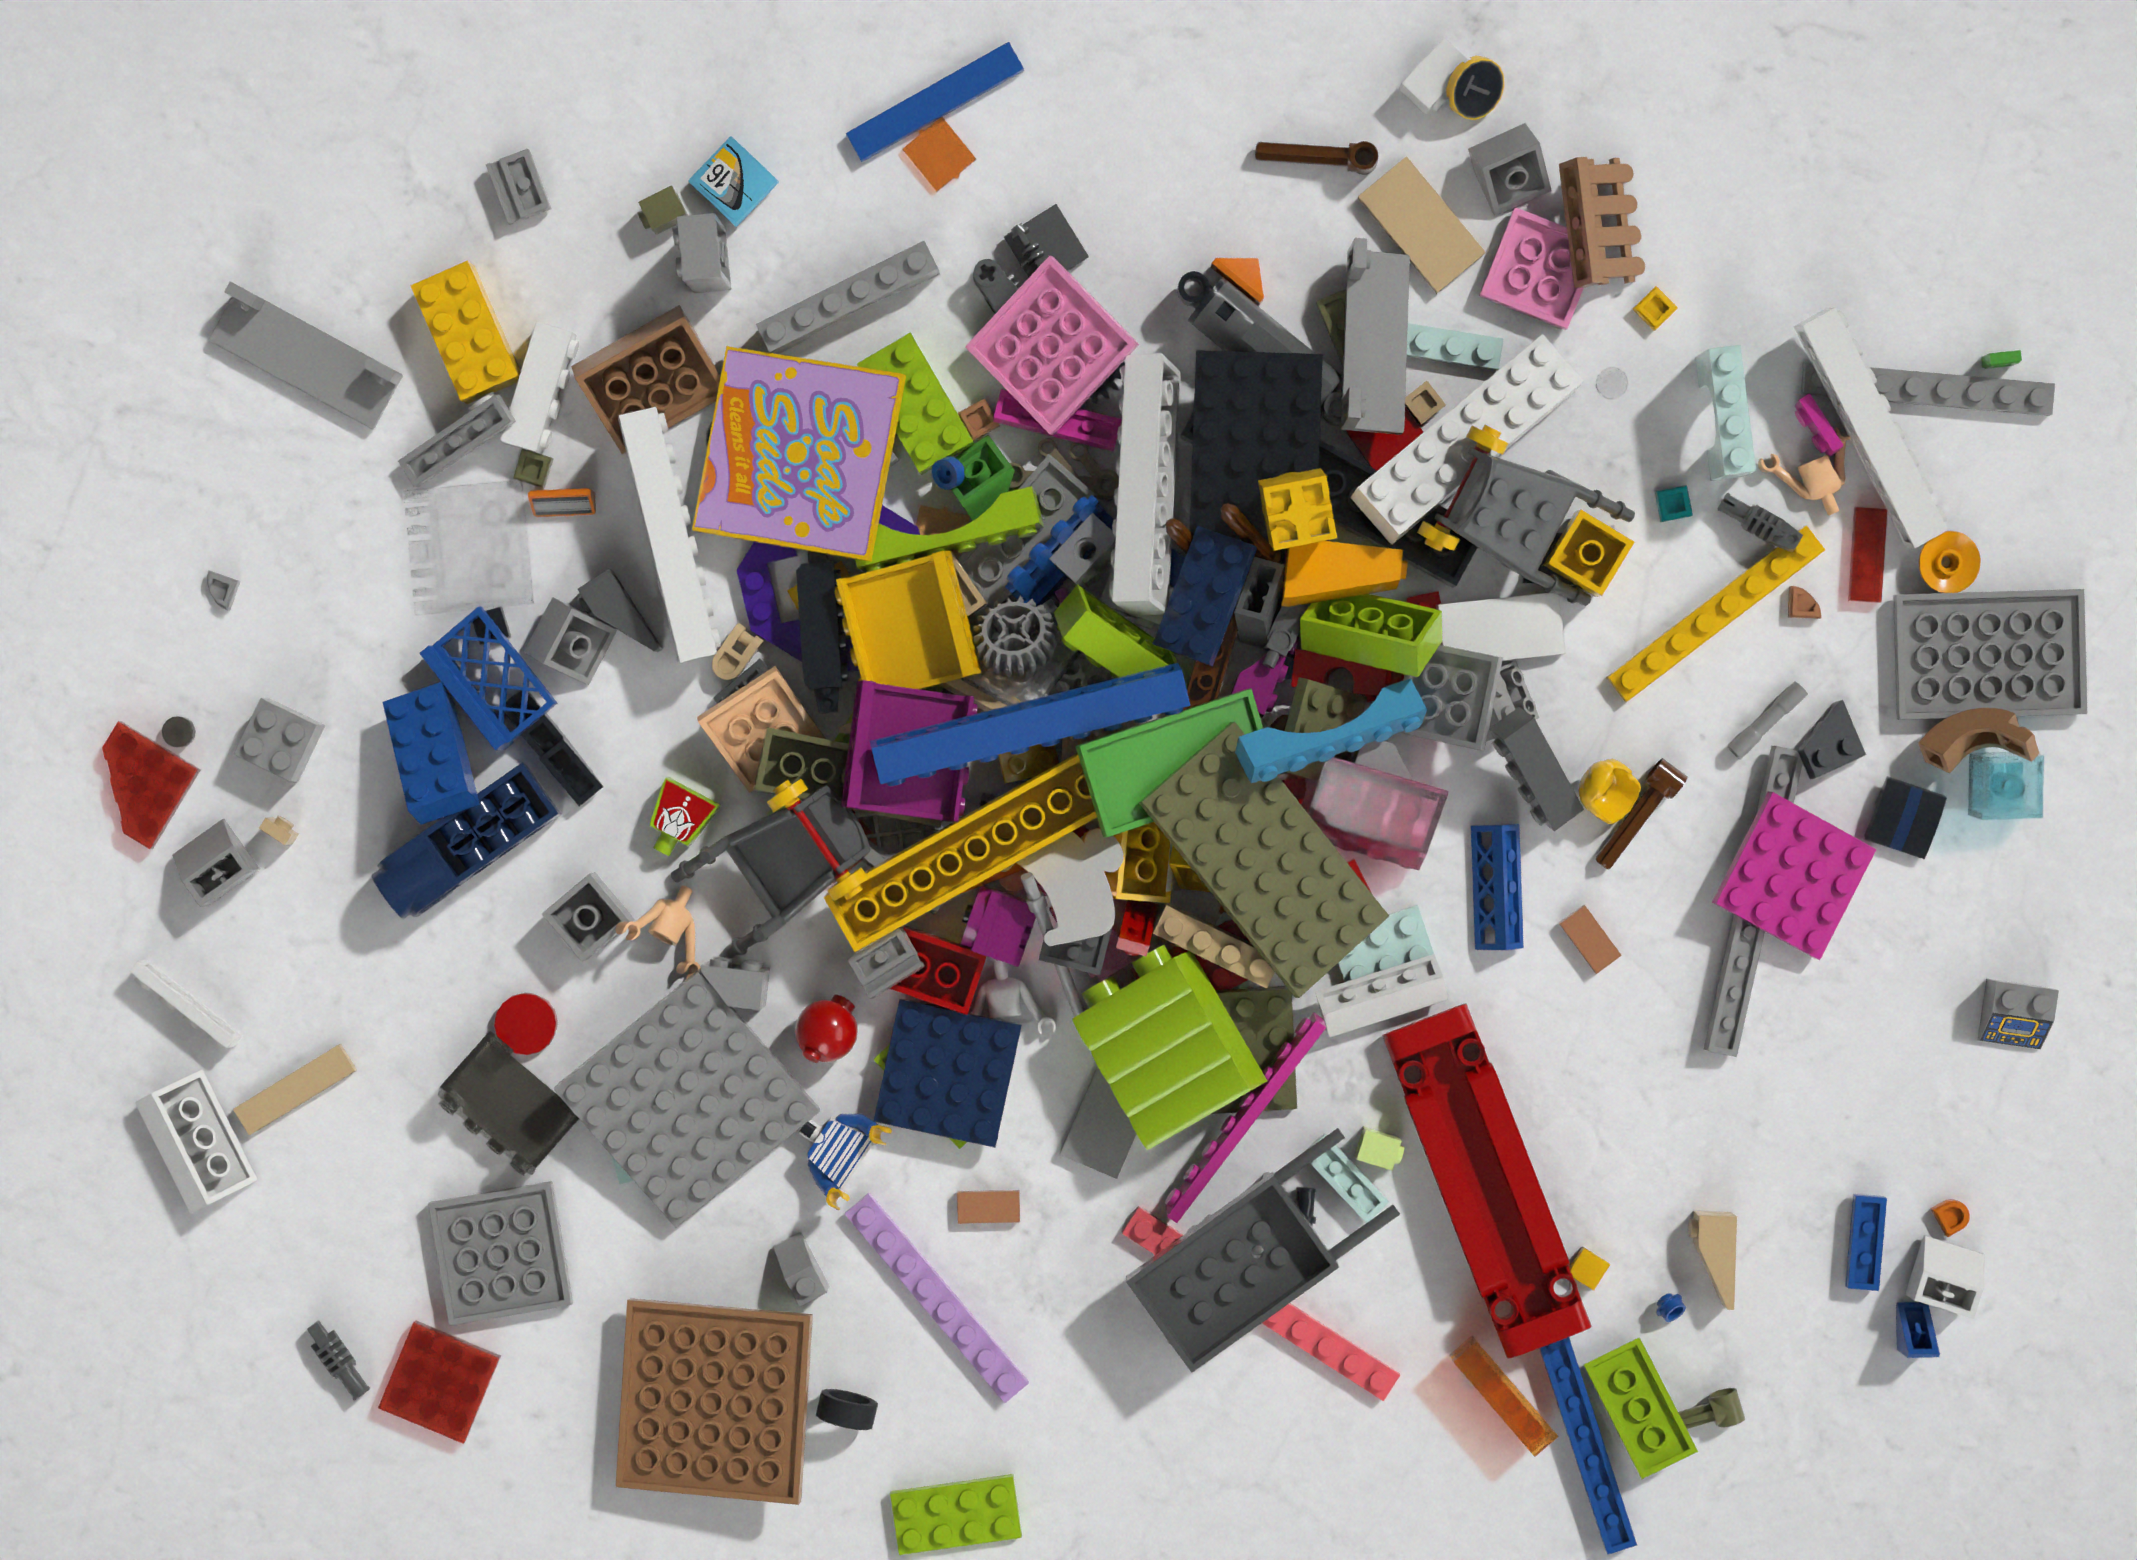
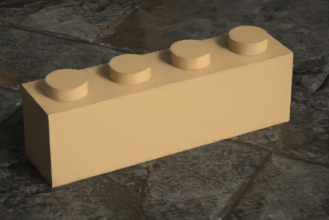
M1170 903L1166 905L1153 934L1266 989L1275 973L1251 942Z

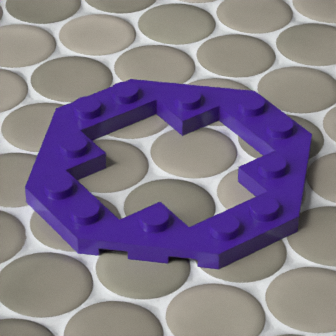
M882 505L879 519L880 524L895 531L920 535L919 527ZM753 542L737 568L750 630L802 662L800 621L798 619L782 623L768 563L797 557V550ZM851 639L846 640V650L840 651L841 663H847L848 672L859 670L858 666H855L851 659L850 649L853 648Z

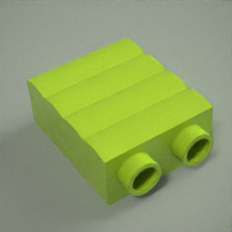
M1165 945L1147 953L1146 957L1142 956L1132 963L1140 978L1121 989L1113 975L1084 991L1081 995L1089 1009L1072 1018L1080 1037L1091 1051L1099 1070L1110 1084L1114 1096L1128 1116L1134 1131L1147 1151L1267 1082L1266 1077L1194 953L1188 951L1172 958Z

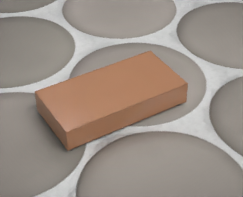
M1582 905L1559 922V925L1596 974L1622 956L1585 905Z
M1020 1190L957 1191L958 1224L1020 1222Z

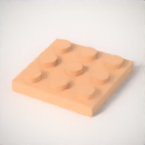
M776 666L697 717L701 727L749 793L754 789L767 727L826 739Z

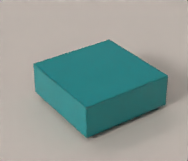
M1687 485L1655 492L1660 523L1693 516Z

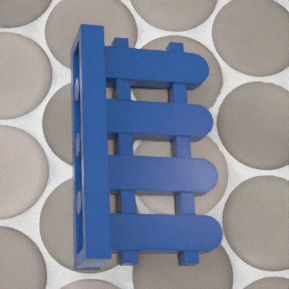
M1093 495L1088 499L1086 497L1080 498L1072 508L1074 514L1066 522L1060 520L1053 526L1050 532L1052 537L1044 545L1039 543L1032 548L1029 553L1030 560L1023 568L1017 566L1008 574L1007 580L1009 582L1005 587L1017 600L1020 596L1024 603L1033 599L1036 607L1040 606L1063 584L1068 577L1049 558L1092 513L1113 531L1114 518L1100 504H1097L1099 501ZM1095 548L1087 550L1084 554V559H1086L1095 550Z

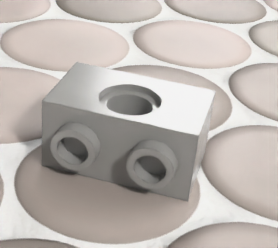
M1092 513L1049 559L1071 581L1085 589L1087 586L1090 587L1095 584L1101 576V571L1109 563L1111 564V552L1115 549L1116 537H1114L1113 531ZM1091 548H1095V555L1092 558L1085 560V552Z

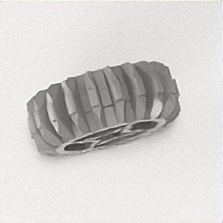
M1007 596L1004 604H1000L995 600L994 609L985 607L983 611L984 616H977V625L973 626L972 630L976 655L979 661L983 660L986 669L993 667L997 675L1005 670L1009 678L1013 672H1018L1022 677L1024 670L1029 669L1035 673L1036 664L1045 667L1046 658H1052L1053 648L1057 645V628L1054 625L1052 615L1046 613L1043 605L1036 607L1033 599L1024 603L1020 596L1017 602H1012ZM1037 630L1039 635L1033 643L1030 638L1032 637V632ZM997 631L999 633V636L997 637V641L993 644L990 640L993 634Z

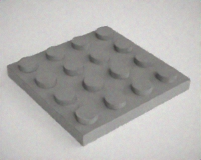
M552 1181L428 1203L449 1326L573 1304Z

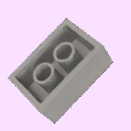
M715 213L678 216V226L672 227L674 244L678 245L681 257L676 258L677 276L681 277L685 285H688L694 293L731 290L726 229Z

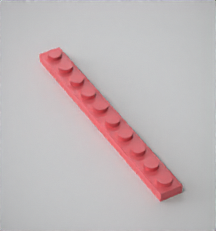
M1140 1206L1137 1207L1122 1231L1123 1235L1154 1255L1183 1236L1182 1233ZM1291 1303L1262 1322L1268 1328L1382 1401L1385 1400L1400 1377L1399 1372Z

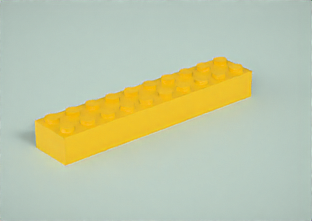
M1078 753L958 819V822L947 825L865 871L868 879L860 884L863 890L847 900L845 896H842L834 901L830 894L826 893L823 898L854 952L1097 818Z

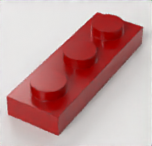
M1127 900L1117 940V949L1132 956H1147L1158 904L1148 901Z

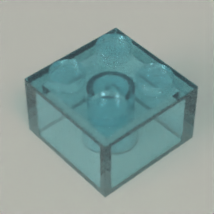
M2011 752L1969 754L1968 815L1981 820L2043 818L2044 755L2038 754L2031 762Z

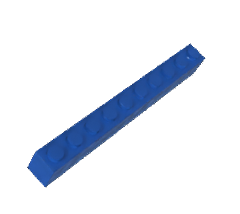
M1178 663L871 740L870 745L880 784L887 783L888 786H895L904 783L908 777L918 775L919 778L933 776L937 773L936 770L949 767V770H958L968 765L967 762L979 759L980 762L996 760L999 757L998 755L1011 751V754H1021L1027 752L1030 746L1042 744L1043 747L1060 743L1061 738L1072 736L1074 739L1084 738L1091 735L1093 730L1103 728L1104 731L1118 729L1122 727L1121 723L1134 720V723H1143L1153 718L1152 715L1165 713V715L1178 714L1183 711V707L1190 706L1182 669Z

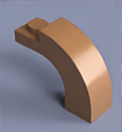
M1976 708L1954 714L1936 724L1918 742L1924 761L1947 773H1951L1968 754L1982 748H2001L2031 762L2039 754L2035 735L2026 727L2019 726L2015 713L1998 708Z

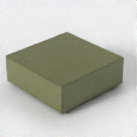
M522 449L513 479L545 488L554 458Z

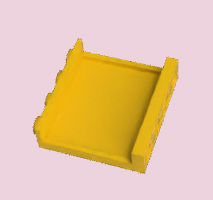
M943 550L919 559L848 578L836 579L838 587H835V596L838 604L843 605L845 617L842 619L846 635L851 636L853 648L850 649L853 664L858 666L861 675L858 681L867 680L878 684L923 689L982 673L951 551Z

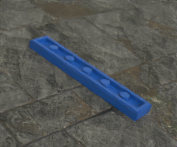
M1007 42L850 130L846 135L859 159L863 162L1024 71V68L1010 42Z

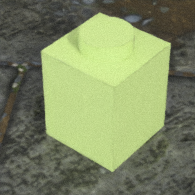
M1363 1126L1354 1156L1356 1160L1393 1171L1394 1164H1400L1405 1147L1400 1146L1402 1141L1399 1137Z

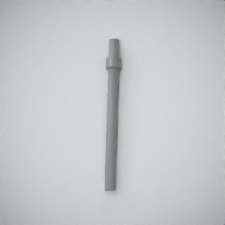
M1028 872L1021 876V881L1027 894L1026 902L1030 912L1035 914L1044 937L1046 929L1053 930L1054 928L1046 910L1048 904L1043 892L1039 891L1033 874ZM1054 964L1075 1017L1084 1012L1085 1009L1068 967Z

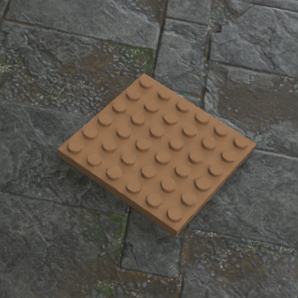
M628 1299L616 1487L799 1505L802 1498L813 1314Z

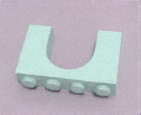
M1741 345L1708 349L1695 357L1699 388H1709L1715 414V444L1707 450L1710 481L1743 477L1755 472L1756 464Z

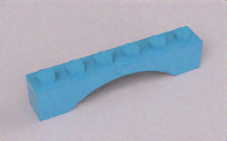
M1410 678L1382 688L1376 700L1365 712L1340 727L1313 733L1286 732L1266 727L1239 736L1235 753L1250 783L1260 780L1267 782L1283 772L1289 770L1296 772L1312 762L1318 760L1325 762L1344 751L1354 752L1365 744L1374 741H1386L1392 735L1403 731L1407 733L1412 732L1422 725L1427 708Z

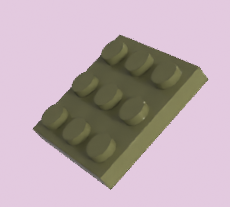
M1299 677L1285 731L1313 733L1340 727L1351 722L1364 712L1366 697ZM1347 750L1336 754L1328 761L1320 762L1318 760L1307 764L1299 771L1291 772L1289 770L1286 772L1343 787L1352 752Z

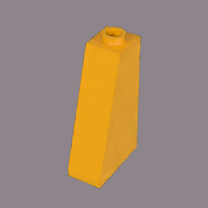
M1321 541L1287 548L1281 606L1290 607L1395 590L1400 580L1406 579L1408 561L1402 560L1403 550L1331 541Z

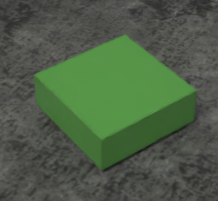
M2021 350L1989 353L1982 356V368L1990 369L2019 364L2022 361Z

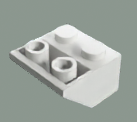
M1924 1235L1905 1294L1915 1301L1974 1319L1984 1290L1985 1254Z

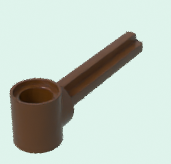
M1367 141L1349 143V148L1258 142L1256 144L1255 158L1258 161L1348 166L1347 171L1365 175L1371 173L1376 168L1378 150L1372 143ZM1360 151H1368L1372 154L1373 160L1368 165H1360L1355 160L1356 154Z
M1661 758L1645 779L1649 787L1596 856L1595 860L1606 869H1611L1664 797L1672 799L1683 787L1688 776Z

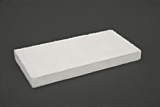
M1556 592L1436 605V609L1442 611V642L1440 645L1503 657L1502 661L1566 654L1560 597Z

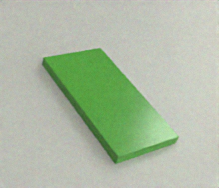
M1245 689L1185 709L1181 713L1167 715L1077 745V753L1103 837H1110L1154 822L1139 802L1230 722L1235 721L1244 734L1263 729L1252 689Z

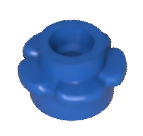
M1671 1293L1662 1296L1657 1302V1316L1663 1317L1666 1322L1678 1319L1686 1309L1681 1300L1682 1296L1679 1294L1672 1295Z

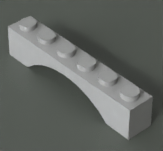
M922 241L757 323L756 326L769 352L780 354L802 343L838 320L879 300L912 288L940 274L925 241Z

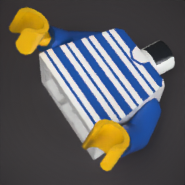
M863 1114L832 1116L825 1127H822L812 1119L802 1126L798 1133L814 1143L806 1154L809 1158L807 1165L816 1185L826 1196V1202L829 1206L840 1210V1207L837 1206V1199L840 1196L844 1200L849 1201V1195L839 1190V1188L844 1189L874 1143L880 1145L887 1144L881 1140V1133L891 1134V1128L880 1126Z

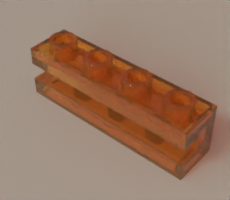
M1473 1335L1449 1355L1454 1364L1534 1457L1559 1437L1551 1425Z

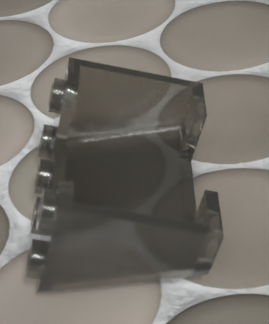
M489 1031L440 1086L438 1096L441 1101L438 1104L450 1115L456 1113L464 1119L463 1126L472 1134L477 1135L480 1133L488 1140L486 1145L499 1156L504 1153L512 1160L510 1165L523 1176L526 1173L533 1175L580 1119L559 1095L512 1057L514 1052L512 1048L493 1032Z

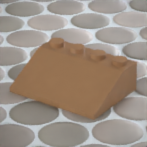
M680 305L571 366L575 380L621 454L626 453L618 420L619 415L656 407L658 414L664 412L667 427L670 428L716 402L721 377Z

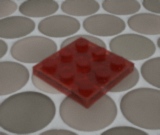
M415 1320L378 1409L464 1444L474 1424L501 1355Z

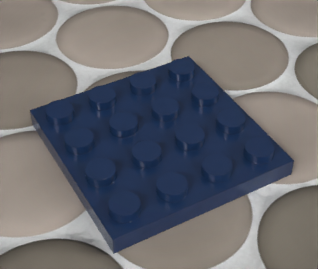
M899 999L873 1122L996 1148L1022 1025L970 1013L966 1015L947 1008Z

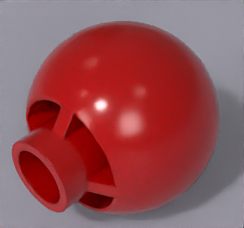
M835 994L831 1001H816L808 1005L801 1012L796 1022L795 1036L799 1047L803 1051L802 1055L813 1063H818L819 1061L833 1062L843 1058L852 1050L857 1040L858 1026L855 1017L852 1015L855 1006L850 1000Z

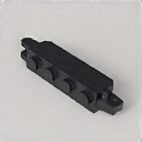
M807 551L808 563L801 564L796 570L803 679L805 686L815 693L819 713L838 712L840 690L843 689V682L848 681L847 663H841L840 653L841 650H846L845 631L839 632L838 619L844 618L843 605L838 604L835 596V587H838L836 579L841 578V569L835 570L834 562H828L827 554Z

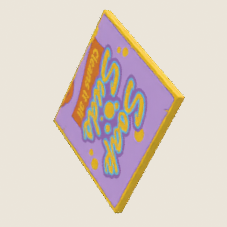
M726 346L692 531L872 562L906 375Z

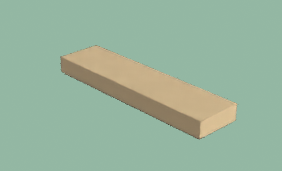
M339 1044L233 1110L248 1135H251L352 1074L357 1069L342 1044Z

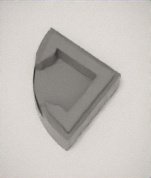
M208 570L207 585L213 599L220 607L231 610L240 581Z

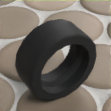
M825 1389L821 1391L816 1416L820 1420L839 1427L869 1430L873 1427L878 1403L858 1393L838 1389Z

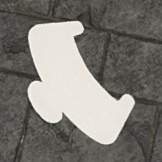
M1095 829L1086 835L1084 843L1074 832H1070L1016 862L1033 874L1034 878L1047 893L1053 906L1058 928L1050 930L1044 935V941L1048 946L1102 936L1113 927L1115 921L1114 901L1104 871L1114 872L1123 863V851L1114 836L1103 837L1101 829ZM1014 864L1003 869L1001 872L1008 871Z

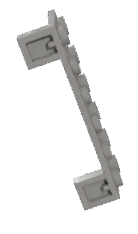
M1354 238L1347 251L1341 429L1401 435L1404 432L1410 257L1404 254L1367 250V239Z
M229 282L224 292L232 297L216 325L210 341L374 429L403 375L233 282Z

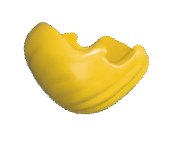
M1607 759L1594 763L1584 773L1579 783V797L1583 806L1594 816L1608 824H1614L1623 819L1632 810L1634 803L1639 797L1641 790L1640 782L1631 774L1630 768L1615 759Z

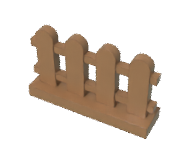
M1576 157L1560 163L1559 172L1574 288H1586L1595 284L1606 285L1609 284V278H1624V284L1635 282V276L1644 273L1645 263L1640 257H1632L1631 245H1635L1641 240V231L1636 226H1628L1627 219L1628 214L1636 211L1637 200L1632 195H1624L1623 184L1631 181L1633 178L1632 167L1628 164H1620V158L1609 159V164L1594 165V159H1587V157ZM1597 185H1612L1613 195L1598 196ZM1601 216H1616L1617 226L1602 227ZM1605 247H1620L1621 258H1606Z

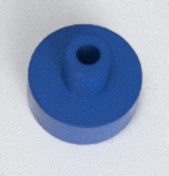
M947 456L936 461L932 467L933 480L941 489L950 490L959 486L964 480V466L954 457Z

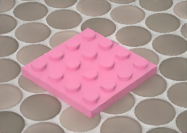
M1049 256L965 348L1050 435H1054L1139 344L1053 256Z

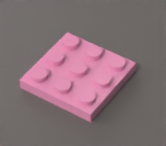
M1514 207L1479 296L1567 330L1584 289L1574 288L1567 227Z

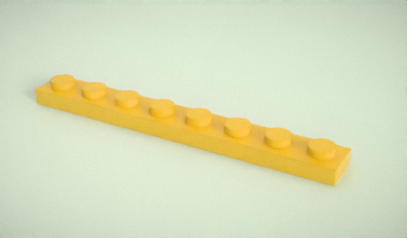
M1806 525L1798 530L1803 536L1793 552L1776 547L1606 678L1625 702L1629 701L1824 552L1825 548Z

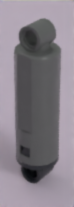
M1191 271L1181 277L1177 286L1178 298L1183 304L1195 308V311L1187 321L1223 351L1316 354L1224 277L1214 287L1209 284L1208 279L1200 272ZM1191 281L1199 283L1202 288L1201 294L1195 297L1189 296L1185 292V284ZM1323 360L1321 413L1328 423L1341 425V417L1332 414L1330 404L1336 400L1342 402V392L1335 388L1342 380V375Z

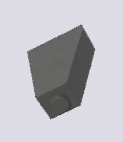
M1254 557L1234 611L1240 642L1264 648L1267 641L1266 637L1281 608L1285 565Z

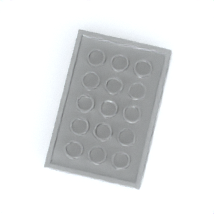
M2084 589L1893 595L1897 720L1948 718L1959 712L1976 708H1998L2013 712L2016 716L2087 714Z

